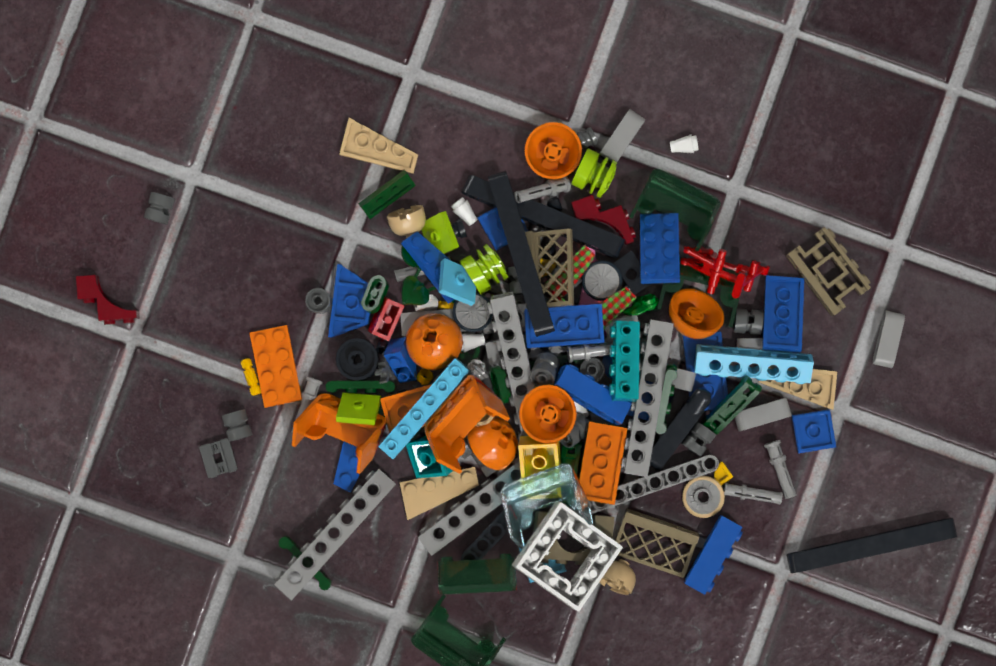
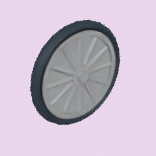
M595 261L583 272V289L592 299L604 301L620 291L622 287V274L617 266L609 261Z
M476 292L475 303L472 306L456 300L452 310L455 323L461 329L468 332L483 330L489 325L493 314H490L488 309V302L490 301L478 292Z

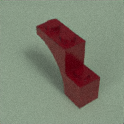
M593 195L571 202L575 218L581 221L594 220L603 222L620 234L625 240V245L634 242L633 238L636 235L633 227H629L627 223L629 215L626 208L622 209L620 205L599 213L601 205L598 198L594 199Z
M76 276L77 299L83 300L84 304L95 303V299H97L98 321L104 322V325H114L116 321L123 320V324L135 323V319H140L139 311L122 309L106 297L101 288L99 276Z

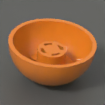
M549 122L538 126L531 132L525 144V157L528 165L537 175L546 179H560L568 176L577 168L582 156V146L578 135L574 130L562 123Z
M682 289L677 291L670 301V320L674 323L675 329L688 338L703 339L710 337L724 323V313L720 305L711 296L702 291Z
M438 313L426 314L416 319L406 335V349L410 358L415 364L428 370H439L449 366L455 358H458L463 345V337L459 326L450 317Z
M542 385L532 389L524 397L520 406L519 417L522 428L529 437L541 443H554L564 439L572 431L576 422L577 411L572 397L565 390L553 385Z
M495 416L490 423L483 426H475L467 434L469 445L475 456L485 466L493 470L505 469L516 456L518 448L516 433L512 426L502 418Z

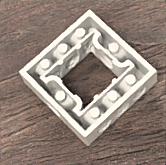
M555 501L512 566L573 610L579 612L623 547L566 505ZM562 530L591 550L570 582L555 573L551 567L541 563L544 556L549 554V549L555 540L561 537L560 533Z

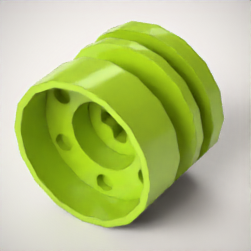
M588 148L571 185L583 189L589 183L591 184L589 193L592 194L595 187H598L600 189L596 196L601 198L606 190H608L615 176L617 162L613 160L610 168L606 166L608 157L602 163H598L599 153Z
M488 244L483 246L487 253L486 255H483L479 249L476 250L479 257L477 261L471 255L459 261L480 294H484L491 289L489 283L491 278L495 283H500L496 275L500 274L504 280L508 278L503 262Z

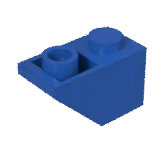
M406 337L389 340L384 357L398 381L403 383L417 380L416 364L407 352Z

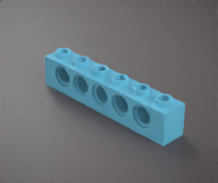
M697 344L694 370L695 373L702 376L711 374L723 378L734 376L739 379L749 376L759 381H766L768 379L780 383L791 381L797 384L811 383L814 361L812 354ZM713 360L719 361L717 364L710 363ZM731 362H738L735 366L730 365ZM752 363L758 364L756 367H749ZM771 365H776V366H777V367L774 368V369H769V368H768V367L771 366ZM790 367H796L793 371L787 370Z
M455 358L378 447L392 459L396 458L471 370L458 358Z

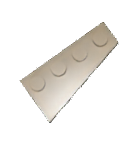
M348 119L339 155L399 171L405 169L407 173L414 174L418 154L357 123L355 120Z
M771 365V366H769L768 368H769V369H774V368H776L777 366H776V365ZM790 367L787 370L793 371L796 367ZM813 369L811 383L797 384L791 381L780 383L768 379L766 381L758 380V383L828 409H834L836 371Z
M475 467L462 469L460 474L453 471L447 476L418 478L400 482L407 520L479 486Z

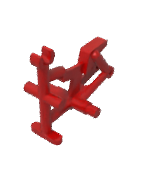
M696 246L695 248L684 247L683 252L695 258H681L680 260L682 265H688L710 277L707 289L709 294H714L720 277L735 283L732 292L733 298L740 297L742 288L744 291L750 292L754 279L760 274L767 275L770 266H761L760 262L752 261L750 267L743 264L733 265L725 262L726 250L719 249L717 256L713 249ZM723 267L734 270L736 273H739L738 276L722 270Z

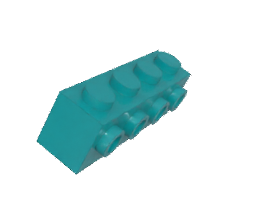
M616 321L610 327V337L613 338V345L610 346V357H613V364H610L609 374L612 376L609 395L612 396V401L635 402L639 399L640 322Z

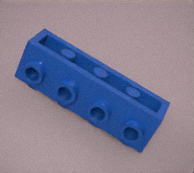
M570 364L559 369L553 386L565 390L574 402L614 426L623 423L632 405L628 401H612L607 385L598 384L592 376L583 375L577 367Z
M720 515L683 583L704 595L706 592L710 593L715 584L713 582L715 576H719L724 568V565H722L725 558L729 559L734 550L731 548L735 541L738 542L743 534L741 531L742 526Z

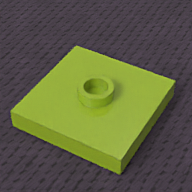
M446 211L440 212L426 220L425 226L422 229L423 236L438 250L446 254L459 247Z
M343 393L336 415V422L375 425L381 396Z

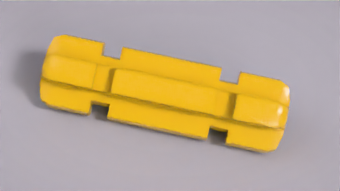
M250 358L241 361V365L245 370L244 374L248 386H250L251 395H258L261 393V388L257 384L259 382L255 370L252 368V361Z

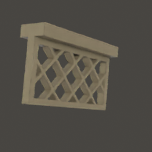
M572 229L542 232L526 231L525 234L540 283L541 277L545 272L551 277L545 286L541 283L543 293L548 292L552 296L547 302L548 308L573 306ZM567 234V241L561 246L556 240L560 235ZM547 236L551 241L543 248L540 245V237ZM555 243L560 249L552 256L547 251ZM564 251L567 254V260L561 265L556 259ZM546 253L551 260L544 267L540 264V259ZM555 262L560 266V269L553 276L548 269ZM564 270L568 274V279L562 284L557 277ZM554 281L561 286L555 294L548 290ZM565 290L568 292V301L561 302L557 297Z
M626 508L615 542L619 544L626 540L630 550L626 552L620 551L617 556L684 578L700 536L698 532ZM625 524L634 525L637 532L627 536L624 531ZM650 530L655 538L645 542L641 533ZM639 535L643 544L633 548L629 538ZM665 536L670 537L673 544L663 548L659 539ZM657 541L661 550L651 554L647 545ZM684 542L691 544L689 552L681 554L677 545ZM645 547L649 556L639 558L635 550ZM675 547L679 556L669 560L665 551ZM663 553L667 562L661 565L656 564L653 557ZM681 559L684 564L682 572L674 570L671 563Z

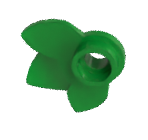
M654 294L638 296L632 302L633 305L622 313L632 316L640 315L655 309L659 304V300Z

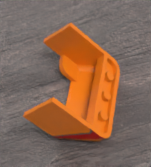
M469 375L428 419L424 429L436 462L459 474L462 472L458 458L464 454L466 449L464 438L486 413L491 417L499 416L506 421L510 419L502 400L474 375Z
M327 393L318 395L294 421L292 446L296 447L304 437L317 440L327 434L357 447L355 452L358 458L356 473L360 474L375 456L386 428L385 417L378 414L375 425L336 422L341 398Z

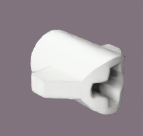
M429 295L428 303L425 305H414L415 311L437 310V297Z

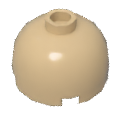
M423 205L410 206L411 209L406 210L401 208L389 213L387 219L391 230L399 236H406V238L421 231L426 222Z
M619 559V561H613L599 583L604 587L607 583L612 587L610 590L619 594L629 595L635 586L636 575L633 569L629 567L630 564L627 561Z

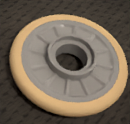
M700 476L691 479L685 485L682 499L685 508L692 515L699 518H708L721 510L725 495L718 481L709 476ZM704 491L709 495L707 502H701L698 499L700 492Z

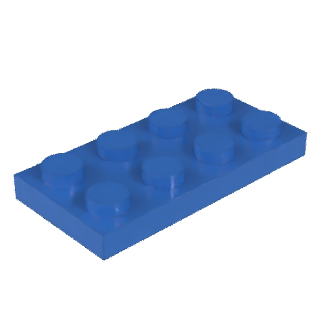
M678 213L640 214L641 284L680 283Z
M766 275L762 350L801 353L804 278Z
M602 304L548 308L555 331L538 337L535 335L528 309H524L527 349L605 343Z
M716 332L712 336L703 339H692L682 336L686 371L695 373L694 361L697 344L723 346L721 332ZM713 360L710 363L717 364L719 361ZM696 373L692 392L688 391L690 397L698 388L707 389L711 393V402L705 411L713 410L728 396L726 377L723 378L711 374L702 376Z

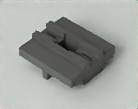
M228 438L199 447L208 478L218 477V475L238 470L235 454ZM221 453L223 462L217 463L215 454Z

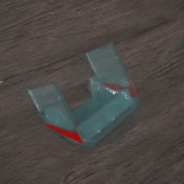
M560 464L504 485L501 490L509 535L520 549L524 548L521 531L529 528L534 521L532 512L549 507L555 501L563 502L567 500L570 508L578 510L579 514L589 525L593 524L587 497L574 469L569 464Z

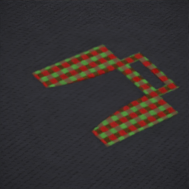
M586 245L573 256V286L585 273L595 257V254ZM563 270L557 279L563 284L568 279V274ZM554 281L548 290L555 294L561 286ZM627 287L600 303L602 304L604 329L637 298ZM563 290L557 298L561 302L565 301L563 297L568 292Z

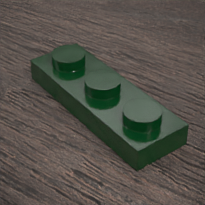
M404 169L358 204L368 218L371 219L416 185Z

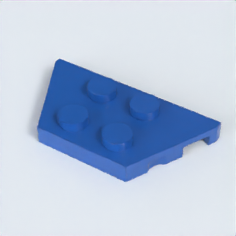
M337 264L329 338L369 325L370 313L365 311L361 305L368 282L341 264Z

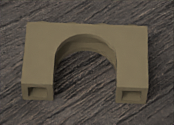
M535 511L533 533L548 512ZM591 515V524L613 539L614 517ZM556 539L549 549V554L544 556L541 563H548L549 559L556 560L558 564H567V561H575V565H582L591 550L584 546L578 551L567 552L559 545Z

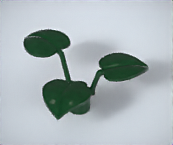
M402 245L401 255L405 263L411 267H417L415 275L408 276L403 281L402 304L425 305L429 301V292L436 288L433 286L427 289L417 279L421 268Z

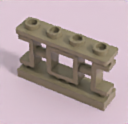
M823 227L814 234L819 242L806 253L799 245L788 253L786 257L800 276L804 278L806 284L832 317L846 307L841 300L842 297L853 289L860 296L871 287L866 275H861L857 270L859 268L857 263L847 257L845 247L842 244L838 245L834 238L836 236L832 230ZM827 241L835 253L831 252L824 257L818 248ZM798 253L803 259L811 253L816 258L818 263L810 268L812 272L799 257ZM831 258L842 273L828 283L817 268ZM849 270L857 282L847 288L841 279L849 274ZM821 284L826 290L835 284L841 293L833 301Z

